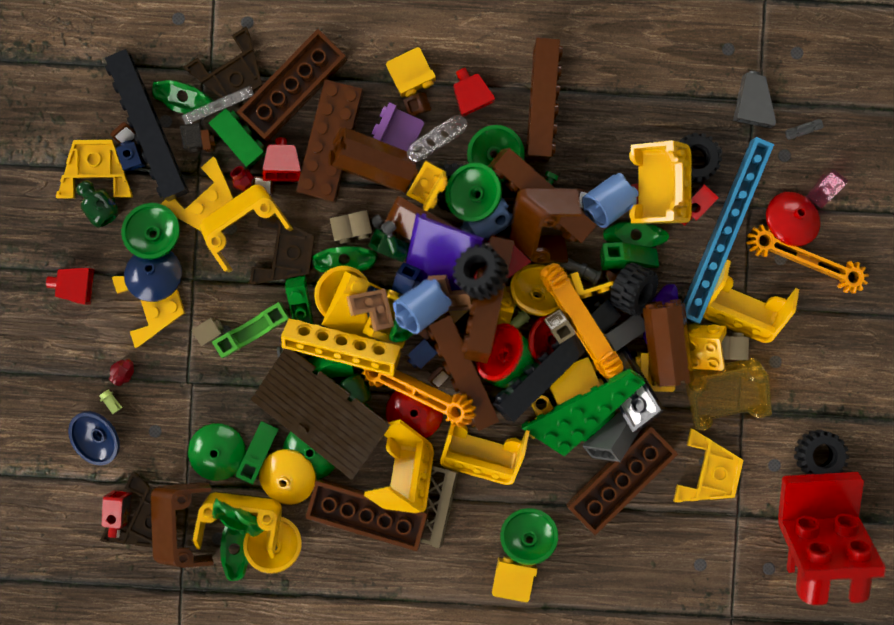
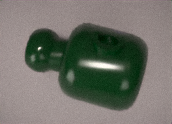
M89 180L81 182L76 187L78 195L84 198L80 205L81 209L93 226L98 228L104 227L118 217L119 209L115 204V198H111L106 190L95 191L94 184Z
M356 373L337 383L351 394L348 398L351 403L356 398L374 412L367 404L371 400L369 383L364 381L360 374Z

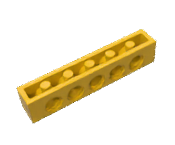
M289 318L281 335L282 348L394 376L400 360L401 346L306 323L301 320Z

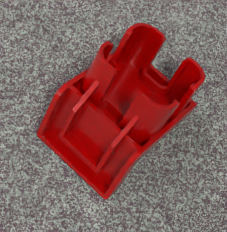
M859 472L788 475L782 478L778 522L789 548L787 570L788 573H794L795 565L797 566L796 591L799 598L808 604L825 605L829 598L830 582L835 579H851L849 600L851 603H863L870 597L873 577H884L886 566L859 518L864 485Z

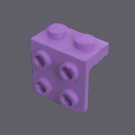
M389 102L388 106H384L381 111L380 117L382 119L380 124L376 123L372 131L373 138L411 153L424 122L398 110L396 105Z

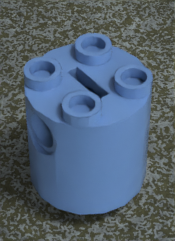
M617 173L582 197L584 214L597 226L606 228L636 204V197L639 193L635 187L630 186L622 173Z
M501 198L497 209L488 218L478 222L464 221L460 228L462 231L482 237L483 244L491 236L494 237L511 225L513 214L509 213L507 203Z
M423 280L416 288L409 290L393 303L395 320L400 327L407 329L413 334H418L449 310L452 302L448 296L444 295L437 280Z

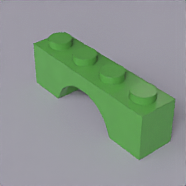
M278 302L245 324L215 339L212 343L220 357L226 358L287 322L291 317L282 302Z

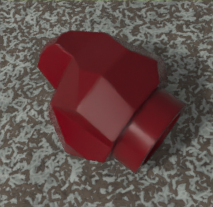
M238 166L231 171L230 176L232 177L234 188L244 192L253 186L254 177L249 169Z
M126 359L113 364L110 368V382L117 386H122L124 383L129 382L134 373L133 362L130 359Z

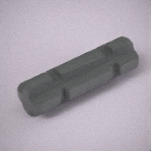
M816 119L795 128L787 129L785 134L787 139L790 140L797 136L811 133L814 130H820L824 125L821 119Z

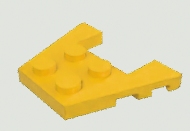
M73 140L66 162L67 166L60 180L61 185L56 193L57 199H75L76 178H113V197L133 198L113 140Z
M214 156L201 167L214 183L186 209L176 199L169 202L165 200L161 203V205L168 207L178 219L200 230V223L203 219L234 199L218 161Z
M124 276L112 277L117 294L129 291L125 284ZM178 288L172 295L161 301L146 302L141 300L148 326L130 331L135 348L142 346L162 329L185 314Z
M690 428L687 446L706 450L697 488L677 484L673 501L678 503L682 501L735 498L744 460Z

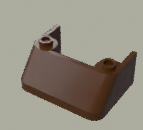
M523 189L519 191L516 196L509 229V239L514 241V245L536 263H568L565 239L562 236L540 235L542 227L555 226L559 223L561 216H581L578 190Z
M397 196L385 222L388 220L393 222L396 226V229L391 232L392 234L396 235L397 233L411 240L416 213L420 216L425 213L427 214L426 218L455 228Z
M209 482L162 485L152 490L153 558L157 563L180 568L214 565L212 554L193 556L190 549L185 547L177 548L176 510L185 509L190 505L191 493L211 492Z

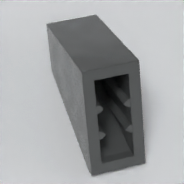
M749 71V73L747 72L742 76L733 121L770 129L775 126L776 120L766 76L760 75L761 73L757 71Z
M631 315L603 334L613 351H618L645 332L644 318L641 315Z
M618 413L583 444V447L591 458L621 462L639 431L633 433L622 413Z

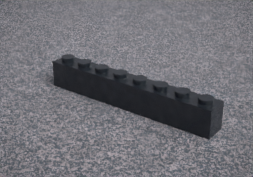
M124 49L105 57L107 63L105 65L106 71L109 76L112 75L114 90L122 98L119 100L124 111L127 110L129 115L127 121L130 127L135 129L136 134L134 137L137 144L142 146L144 152L141 154L144 161L150 165V176L158 184L156 188L158 195L169 202L189 193L131 53Z
M595 299L591 302L588 309L603 334L621 317L608 299ZM577 334L561 344L555 338L546 351L544 350L537 355V360L527 365L523 369V373L509 383L510 386L506 390L496 395V400L492 404L506 420L515 422L587 351Z

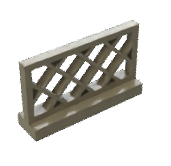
M432 465V470L434 471L431 473L430 479L435 487L430 489L429 492L437 489L440 499L433 504L428 495L430 506L426 509L428 510L432 507L436 517L431 522L427 519L425 527H429L432 535L430 540L422 537L421 543L440 548L443 546L459 472ZM437 471L445 473L444 481L438 485L432 476Z

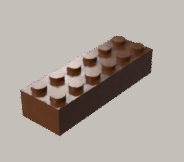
M317 29L237 113L269 142L323 86L325 79L329 80L348 61L346 55Z
M536 38L534 44L525 160L548 162L555 154L556 143H553V138L557 134V123H554V119L558 116L559 104H555V101L560 94V84H557V81L561 77L562 65H558V62H560L563 54V46H560V39Z
M325 79L296 189L298 194L336 203L344 171L329 165L330 150L334 151L335 145H333V141L341 128L346 127L355 130L364 95L363 89Z
M510 148L502 149L488 165L499 179L505 182L504 186L511 192L518 193L523 189H555ZM581 211V216H561L559 223L552 228L563 232L561 236L568 242L582 243L597 225Z
M491 236L490 242H485V245L492 247L508 265L507 269H509L514 241ZM488 265L479 269L478 278L486 273ZM500 289L497 296L493 294L491 299L486 297L484 300L473 298L470 315H473V317L469 316L466 333L469 336L465 335L461 351L465 353L464 359L488 363L504 289Z
M449 312L442 314L426 329L431 340L435 339L437 342L434 346L439 357H444L445 359L442 363L447 375L452 374L453 376L450 380L455 392L460 391L461 396L465 394L467 395V400H473L471 404L476 407L473 411L476 416L470 424L472 428L476 426L477 430L480 431L500 421L472 361L464 359L465 353L461 352L463 341Z
M647 424L638 433L621 462L609 461L566 503V506L596 535L678 453Z
M321 478L315 481L306 519L418 551L430 510L426 509L424 512L410 513L383 509L364 496L366 491Z

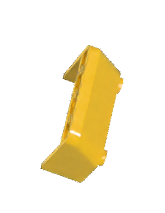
M262 185L251 186L200 223V230L208 248L225 272H232L233 269L220 252L225 248L227 242L222 231L254 210L262 218H269L276 213L285 228L289 231L293 230L271 195Z
M727 260L703 317L718 325L726 326V328L735 332L744 333L745 336L759 342H772L796 312L799 289L795 288L787 300L774 296L769 298L766 303L732 289L734 281L728 276L731 261Z
M401 419L389 422L391 426L384 434L387 437L386 450L395 458L390 487L365 492L364 496L383 509L410 513L424 512L427 507L433 464V446L430 441Z
M450 423L440 459V464L444 468L504 485L514 483L525 457L530 431H525L522 440L510 438L503 445L468 435V428L466 426H451Z
M217 492L211 493L206 497L199 509L193 536L196 549L201 550L206 523L216 521L213 518L212 511L213 504L217 498L231 507L241 508L257 516L258 526L262 530L271 531L268 552L270 558H274L282 515V506L279 501Z

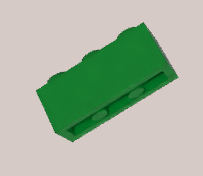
M225 108L209 124L241 162L250 169L266 155L263 151L265 146L258 139L255 141L251 137L253 132L246 124L242 127L238 122L240 117L233 110L230 112Z

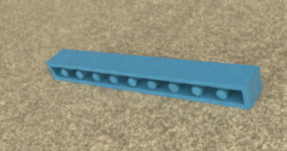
M758 137L752 139L748 145L683 302L685 303L687 320L690 322L701 323L774 147V144Z

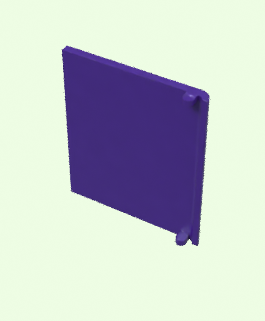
M416 213L406 263L421 269L418 278L421 282L427 280L428 276L447 275L451 290H462L453 278V273H455L453 266L457 265L455 260L461 257L460 253L462 251L464 253L467 251L466 248H474L476 244L481 247L483 238L428 219L425 213L421 216Z

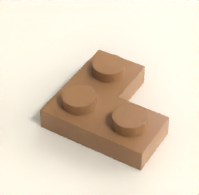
M447 275L428 276L427 280H437L444 295L450 298L452 305L449 306L448 311L471 310L473 298L463 290L452 291Z
M385 289L346 297L351 316L364 313L370 314L373 331L394 327Z

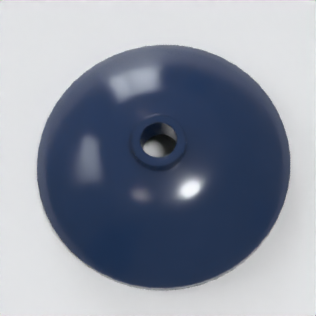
M171 251L157 259H142L133 255L128 261L124 272V280L128 290L136 298L146 302L166 299L176 291L182 279L181 263ZM149 267H152V270L150 272H147V269Z
M91 411L81 412L71 420L68 429L69 439L74 450L82 459L94 465H106L117 457L120 448L119 437L109 420Z

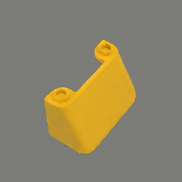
M677 141L631 145L629 158L634 165L638 166L639 193L638 204L633 205L629 212L631 223L689 222L691 219V149L689 145Z

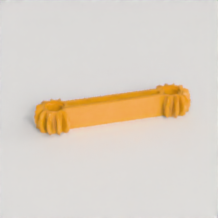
M763 224L759 225L758 229L753 227V234H747V237L751 240L747 241L746 244H752L749 251L756 250L755 256L762 254L763 257H767L768 251L838 279L840 283L837 287H843L844 293L850 291L851 294H854L857 290H863L862 285L868 284L864 278L869 277V274L863 273L866 267H860L859 262L853 264L852 261H848L845 267L799 247L784 244L774 237L768 226L765 228ZM761 236H764L767 240L765 246H762L759 242ZM774 244L795 252L796 256L776 248ZM818 263H821V264H824V265H826V266H829V267H831V268H833V269H836V270H838V271L840 272V274H839V273H836V272H834V271H831V270H829V269H826V268H824V267H822V266H819ZM850 273H853L855 276L853 282H850L848 279Z
M557 263L545 266L539 274L541 282L547 289V292L551 293L559 308L568 319L578 338L591 356L596 369L607 379L620 374L624 370L620 356L611 348L570 283L567 273Z
M364 369L361 373L365 375L364 381H369V386L381 387L384 384L446 414V421H451V426L463 427L470 424L476 416L473 412L476 407L471 404L473 400H467V395L465 394L462 396L460 393H456L453 396L448 395L398 370L395 371L394 376Z

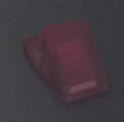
M832 169L827 175L823 174L806 197L822 208L847 184L848 180Z

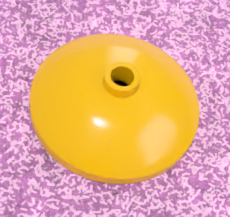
M540 264L527 265L516 272L511 280L510 294L515 304L523 311L536 316H547L560 308L551 293L547 292V289L541 282L539 274L545 265Z
M336 266L327 270L320 277L315 287L314 298L319 312L324 317L344 273L348 272L368 281L362 272L350 266Z
M282 449L267 456L260 468L259 478L263 490L270 498L282 504L293 505L303 502L311 495L316 481V473L313 465L304 455L294 450Z
M281 517L276 544L277 550H275L274 558H270L268 552L271 531H263L255 537H252L248 532L245 535L243 542L245 557L250 565L260 572L271 574L282 572L291 567L300 555L302 548L300 532L294 523L284 517Z

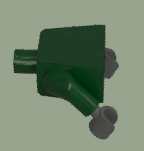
M378 214L371 219L375 231L368 246L376 252L403 262L407 259L410 244L396 238L395 234L391 233L396 229L393 222L388 220L384 223Z

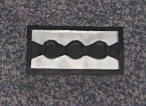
M623 346L616 351L623 362V371L630 368L645 380V383L618 407L632 432L637 433L663 413L665 409L629 349ZM597 371L601 379L603 380L604 384L607 383L609 379L604 378L603 375L600 374L599 371Z

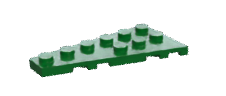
M629 368L610 378L607 383L599 387L597 385L592 387L590 392L584 395L579 394L555 406L553 411L545 415L542 413L536 416L537 419L529 423L527 421L521 424L522 429L530 431V435L565 457L645 383V380Z

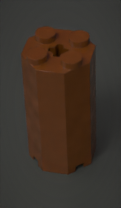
M346 127L341 128L334 138L333 145H335L334 151L330 150L329 165L403 193L407 192L410 182L415 180L418 175V169H416L418 157L415 154Z
M681 299L669 300L670 302L664 304L662 301H652L643 308L653 386L656 384L659 387L681 385L680 382L685 380V384L691 383L694 380L685 303H682Z

